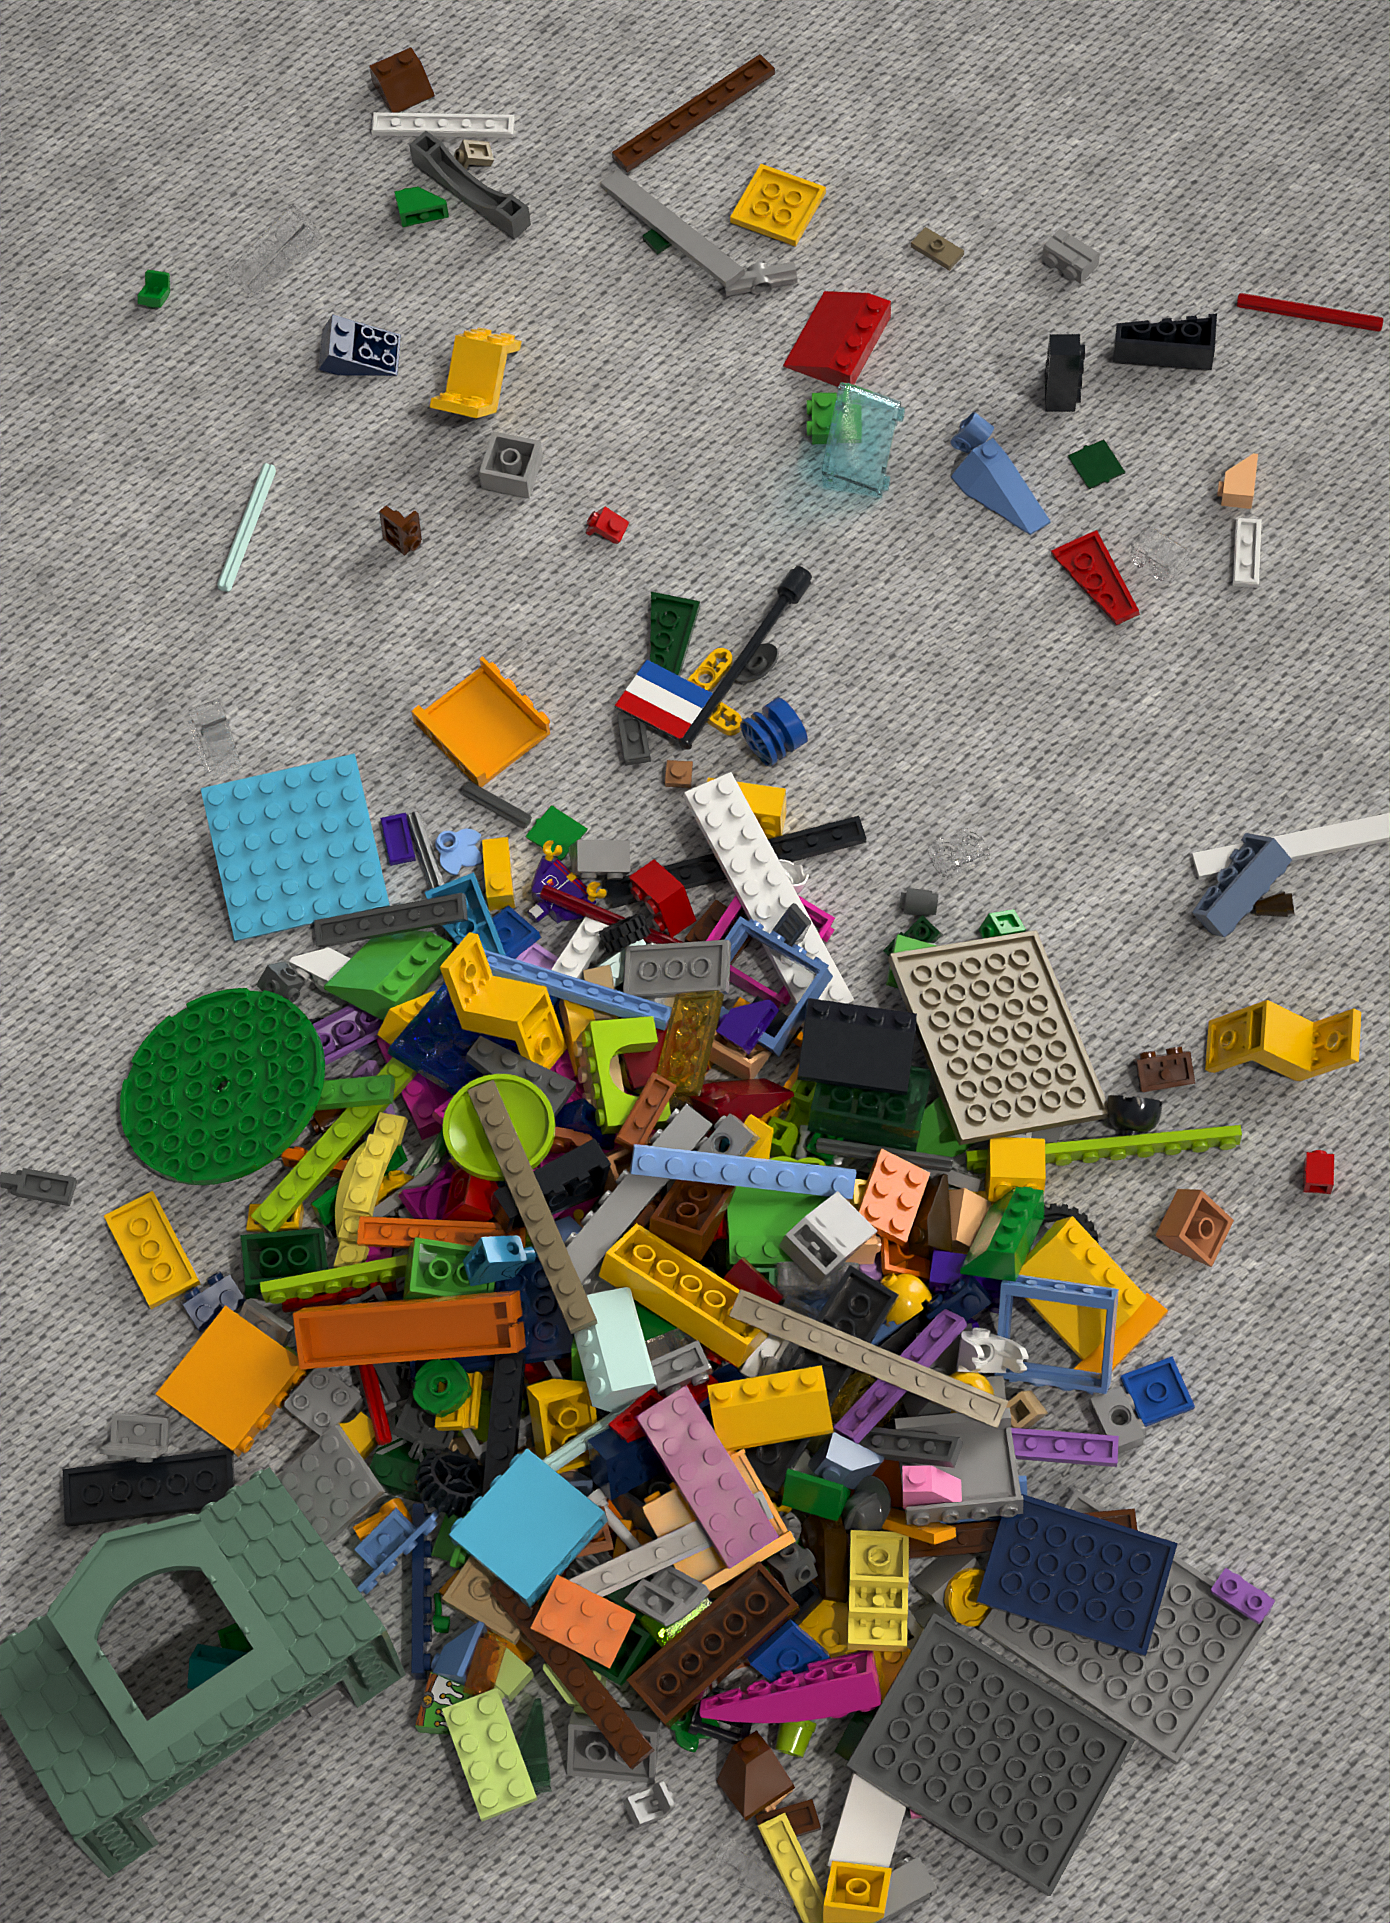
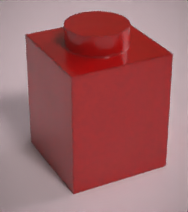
M1323 1150L1306 1152L1303 1171V1192L1331 1194L1334 1186V1154H1327Z

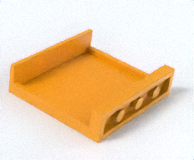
M482 656L479 658L480 668L424 710L418 705L411 710L414 723L473 783L480 787H483L550 735V720L542 711L538 712L529 697L525 694L522 696L517 691L512 680L509 678L505 679L501 675L499 668L493 662L489 663Z
M225 1305L156 1392V1396L165 1405L171 1406L230 1449L235 1456L239 1457L242 1452L247 1453L251 1449L255 1441L253 1438L260 1430L263 1431L269 1426L273 1413L277 1408L284 1406L294 1386H299L304 1381L308 1369L299 1370V1362L296 1355Z
M744 1449L727 1451L751 1492L753 1494L759 1491L763 1492L774 1517L769 1519L779 1538L730 1569L724 1566L713 1546L672 1564L677 1570L706 1585L709 1591L796 1541L791 1531L787 1530L744 1454L746 1453ZM673 1482L669 1484L670 1491L663 1495L659 1491L651 1494L644 1499L646 1504L640 1507L657 1538L696 1521V1518Z

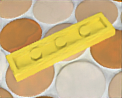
M783 1813L758 1825L757 1827L802 1923H823L825 1897L786 1814Z

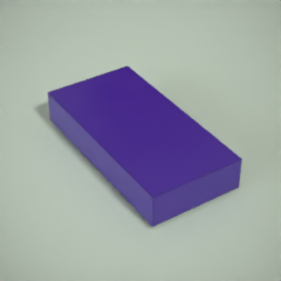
M406 812L380 818L390 866L416 861Z

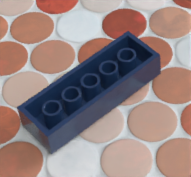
M730 1363L711 1374L718 1383L746 1379ZM707 1397L698 1406L706 1419L712 1422L710 1400ZM609 1428L587 1440L592 1481L610 1500L626 1494L629 1490L666 1471L645 1436L627 1443Z

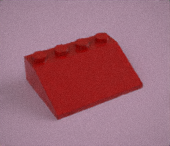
M824 291L783 367L851 391L891 318V301L870 293Z

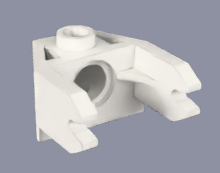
M978 1327L973 1328V1331L961 1332L956 1363L957 1372L1006 1373V1368L1014 1373H1023L1027 1370V1367L1023 1364V1359H1029L1028 1353L1024 1347L1013 1340L992 1334L988 1329Z

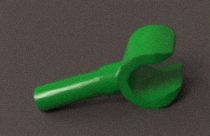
M434 1593V1630L438 1633H449L450 1616H442L441 1594Z

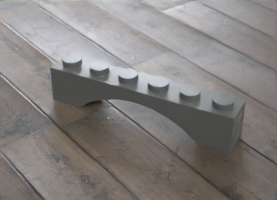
M428 131L423 132L409 144L413 164L513 239L517 238L531 225L529 207L512 194L498 192L480 182L455 159L440 140Z

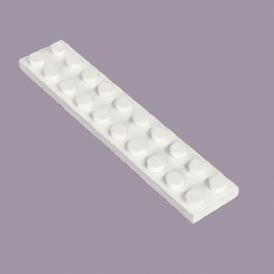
M731 772L684 792L683 797L749 920L758 921L764 926L762 930L770 934L780 918L793 903H796L810 919ZM811 921L804 940L798 946L807 951L806 956L814 960L815 957H818L828 964L829 967L827 969L833 975V978L819 999L853 1004V996ZM763 944L796 1006L816 975Z

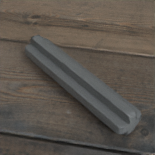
M468 782L463 787L462 793L464 796L517 826L525 829L531 823L532 817L530 814L475 783Z

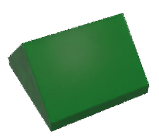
M788 1468L782 1505L838 1521L851 1490L842 1484Z

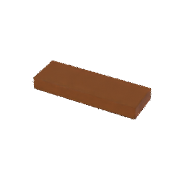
M653 1072L614 1142L633 1152L634 1144L644 1145L677 1085Z

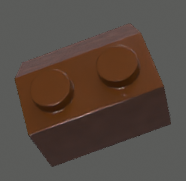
M412 47L369 66L372 83L391 113L402 112L435 97L424 67Z

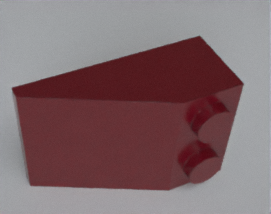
M766 1078L704 1084L690 1098L696 1112L713 1124L711 1129L716 1130L714 1126L723 1116L727 1117L729 1114H732L743 1123L751 1114L756 1118H760L792 1098L794 1093Z

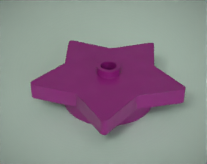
M447 1162L441 1167L430 1185L405 1189L398 1194L399 1199L414 1219L442 1220L452 1174L456 1171L451 1162Z

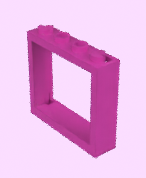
M737 896L734 897L706 941L722 940L743 908ZM799 896L814 926L819 928L818 933L821 939L828 942L835 930L831 927L835 918ZM730 965L729 981L754 997L759 996L763 1000L769 999L778 1009L782 1003L787 1006L791 1000L785 985L777 994Z

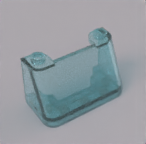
M840 382L822 465L823 489L877 498L883 497L884 491H888L890 487L891 476H887V464L895 426L898 425V422H903L905 407H901V401L851 383Z

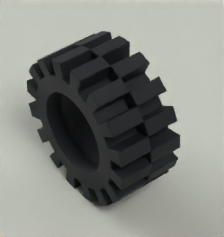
M639 913L619 920L617 923L609 925V927H605L598 934L607 953H611L644 939L651 932L643 914Z

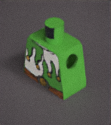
M430 1672L415 1724L417 1731L420 1733L451 1735L442 1709L476 1696L474 1691Z

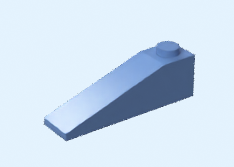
M994 438L973 449L951 476L965 495L971 499H976L984 504L987 509L1000 514L1005 520L1029 535L1051 523L1008 455Z

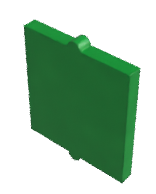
M551 805L541 818L536 819V824L525 837L542 849L546 841H553L551 846L552 853L556 846L560 845L562 853L554 857L562 861L569 853V847L576 840H580L588 831V828Z

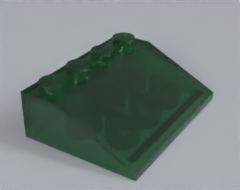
M911 1066L907 1095L816 1083L807 1131L916 1152L931 1071L930 1069Z

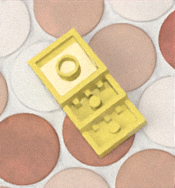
M851 1530L848 1650L907 1652L908 1536L887 1531Z

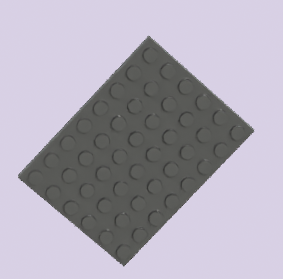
M933 1613L844 1767L1040 1892L1051 1896L1135 1739Z

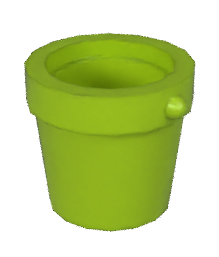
M809 1720L779 1723L775 1750L803 1758L817 1724Z

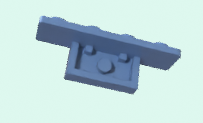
M395 1508L355 1547L354 1550L373 1568L356 1586L360 1593L362 1591L365 1594L369 1593L378 1583L375 1578L381 1572L387 1575L398 1564L395 1559L402 1552L406 1556L418 1544L415 1539L421 1533L427 1536L438 1525L435 1521L439 1515L436 1509L416 1528Z

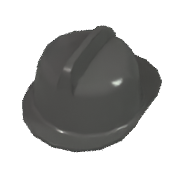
M864 1477L859 1482L853 1495L847 1499L841 1512L846 1533L851 1532V1530L881 1531L891 1509V1497L888 1488L878 1477Z

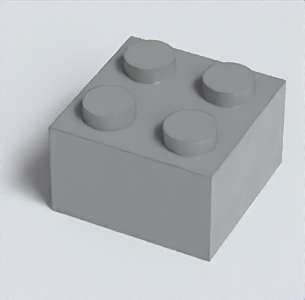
M493 431L479 471L482 489L530 499L543 460L541 441Z

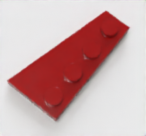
M1097 530L1051 550L1052 556L1116 625L1140 615L1133 597Z

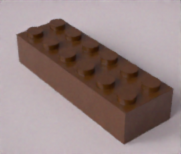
M759 1561L634 1672L627 1681L669 1729L780 1627L800 1611L799 1605Z

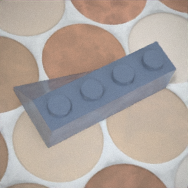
M1245 833L1241 839L1244 843L1241 849H1234L1230 855L1232 862L1227 868L1221 869L1216 876L1218 883L1207 889L1192 913L1212 935L1226 937L1231 934L1241 918L1252 910L1255 902L1269 891L1270 885L1276 878L1285 873L1292 859L1275 838Z

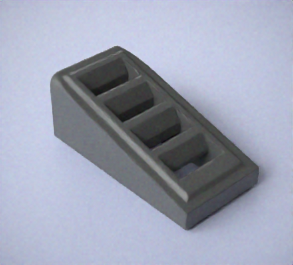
M793 903L772 931L786 939L784 943L792 947L793 944L798 945L804 940L811 925V920L796 903Z

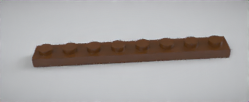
M761 54L757 55L614 150L612 158L628 173L775 75V68Z
M500 1579L488 1588L630 1769L633 1770L655 1751L577 1652L530 1629L541 1607L537 1601L529 1608L521 1601L519 1595Z

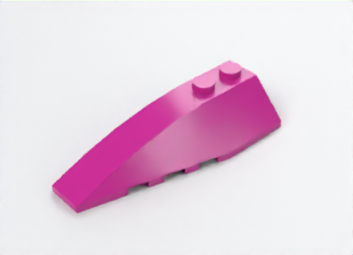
M864 1650L807 1664V1671L793 1675L792 1670L780 1673L781 1678L769 1683L762 1679L753 1682L746 1691L741 1692L739 1688H735L702 1699L700 1716L701 1718L730 1722L786 1723L827 1717L841 1718L849 1712L858 1710L861 1712L871 1711L881 1705V1688L874 1652Z

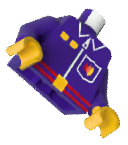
M546 841L543 845V851L546 856H542L531 884L532 898L536 904L527 913L536 923L540 922L547 915L557 924L563 920L582 919L584 916L541 899L540 893L543 886L548 885L594 905L596 904V898L603 899L606 896V890L600 889L596 893V889L600 886L599 882L594 881L586 886L559 859L554 861V856H559L562 853V847L557 845L552 853L551 846L553 841Z

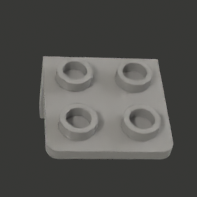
M315 1368L289 1396L284 1406L286 1410L321 1437L334 1424L339 1425L351 1410L358 1415L365 1408L362 1399L364 1395L355 1386L345 1384L342 1381L343 1378L334 1369Z
M123 1413L112 1414L111 1442L101 1448L100 1454L108 1455L109 1460H125V1456L136 1457L137 1462H153V1458H158L168 1451L170 1417Z

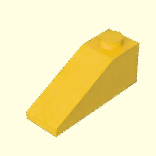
M508 837L482 840L483 862L489 910L504 909L508 905L511 908H515Z

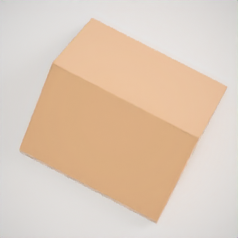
M716 1031L706 1036L703 1041L706 1059L743 1080L754 1079L771 1055L770 1051L758 1044L755 1045L748 1055L722 1039Z
M966 1188L949 1191L952 1250L968 1253L992 1202Z

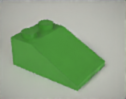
M415 1237L408 1248L403 1300L494 1292L495 1282L470 1286L463 1260L474 1246Z

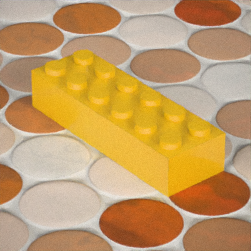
M636 1223L606 1252L598 1275L599 1277L618 1289L630 1288L634 1300L694 1339L699 1340L700 1343L738 1368L769 1336V1333L729 1317L740 1291L738 1288Z

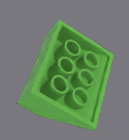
M417 930L372 938L324 985V990L384 1021L390 1008L419 997L442 974L440 966L451 954L452 943L432 932Z
M736 1186V1190L726 1210V1270H731L742 1257L754 1268L774 1267L775 1270H782V1267H790V1270H802L779 1245L784 1236L796 1224L826 1201L829 1196Z

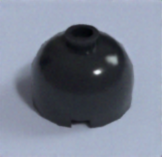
M1109 1095L1107 1102L1109 1121L1116 1129L1124 1131L1123 1136L1140 1135V1133L1150 1132L1160 1121L1163 1101L1134 1096L1123 1099L1122 1095Z

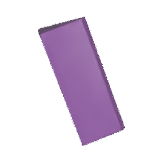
M351 1004L314 1023L313 1026L323 1046L325 1066L379 1038L380 1036L377 1033L383 1020Z

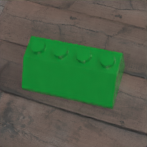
M1015 1187L992 1204L961 1266L960 1274L1016 1282L1044 1220V1190L1031 1187Z

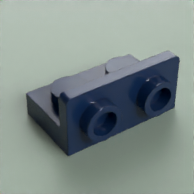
M968 1275L964 1279L960 1277L949 1286V1290L944 1294L938 1293L931 1298V1301L927 1303L928 1308L925 1316L928 1320H931L947 1309L968 1321L990 1305L993 1298L973 1275Z

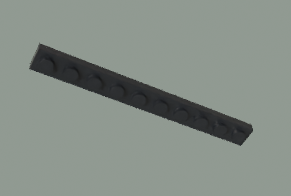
M859 816L768 839L777 858L790 862L866 843L867 840ZM714 853L663 866L684 886L685 890L727 879ZM630 875L623 876L621 880L605 881L612 908L639 902L630 890L633 887L629 878Z

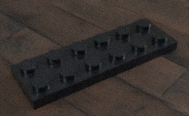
M230 1449L158 1457L153 1458V1462H137L133 1460L62 1469L65 1525L71 1527L200 1511L208 1503L218 1502L224 1498L226 1492L235 1486L233 1452Z

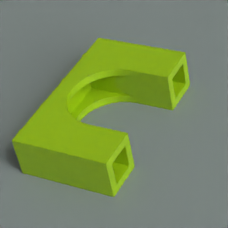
M653 1016L590 1021L582 1032V1044L584 1048L587 1047L588 1052L586 1068L587 1072L591 1073L593 1081L591 1084V1096L597 1103L595 1120L597 1126L601 1127L602 1135L619 1133L639 1097L624 1093L614 1084L610 1076V1061L619 1054L652 1051L658 1043ZM669 1101L653 1130L665 1129L669 1125L667 1122L671 1115Z

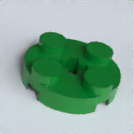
M431 1360L420 1368L415 1377L416 1384L415 1390L413 1389V1396L416 1402L424 1411L440 1418L458 1410L472 1393L467 1372L455 1360ZM439 1382L443 1384L448 1382L443 1392L436 1393Z

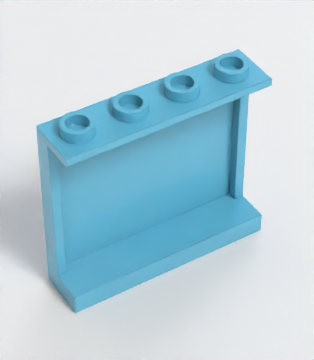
M527 1448L522 1454L518 1453L511 1460L510 1468L503 1475H498L492 1481L490 1490L483 1497L479 1496L472 1503L471 1511L464 1518H459L453 1524L449 1536L455 1546H461L519 1595L521 1601L526 1606L531 1608L552 1585L556 1575H561L608 1520L601 1508Z

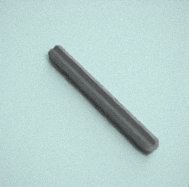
M818 1138L816 1142V1152L874 1161L877 1152L880 1149H884L920 1168L946 1172L952 1170L953 1158L948 1156L826 1138Z

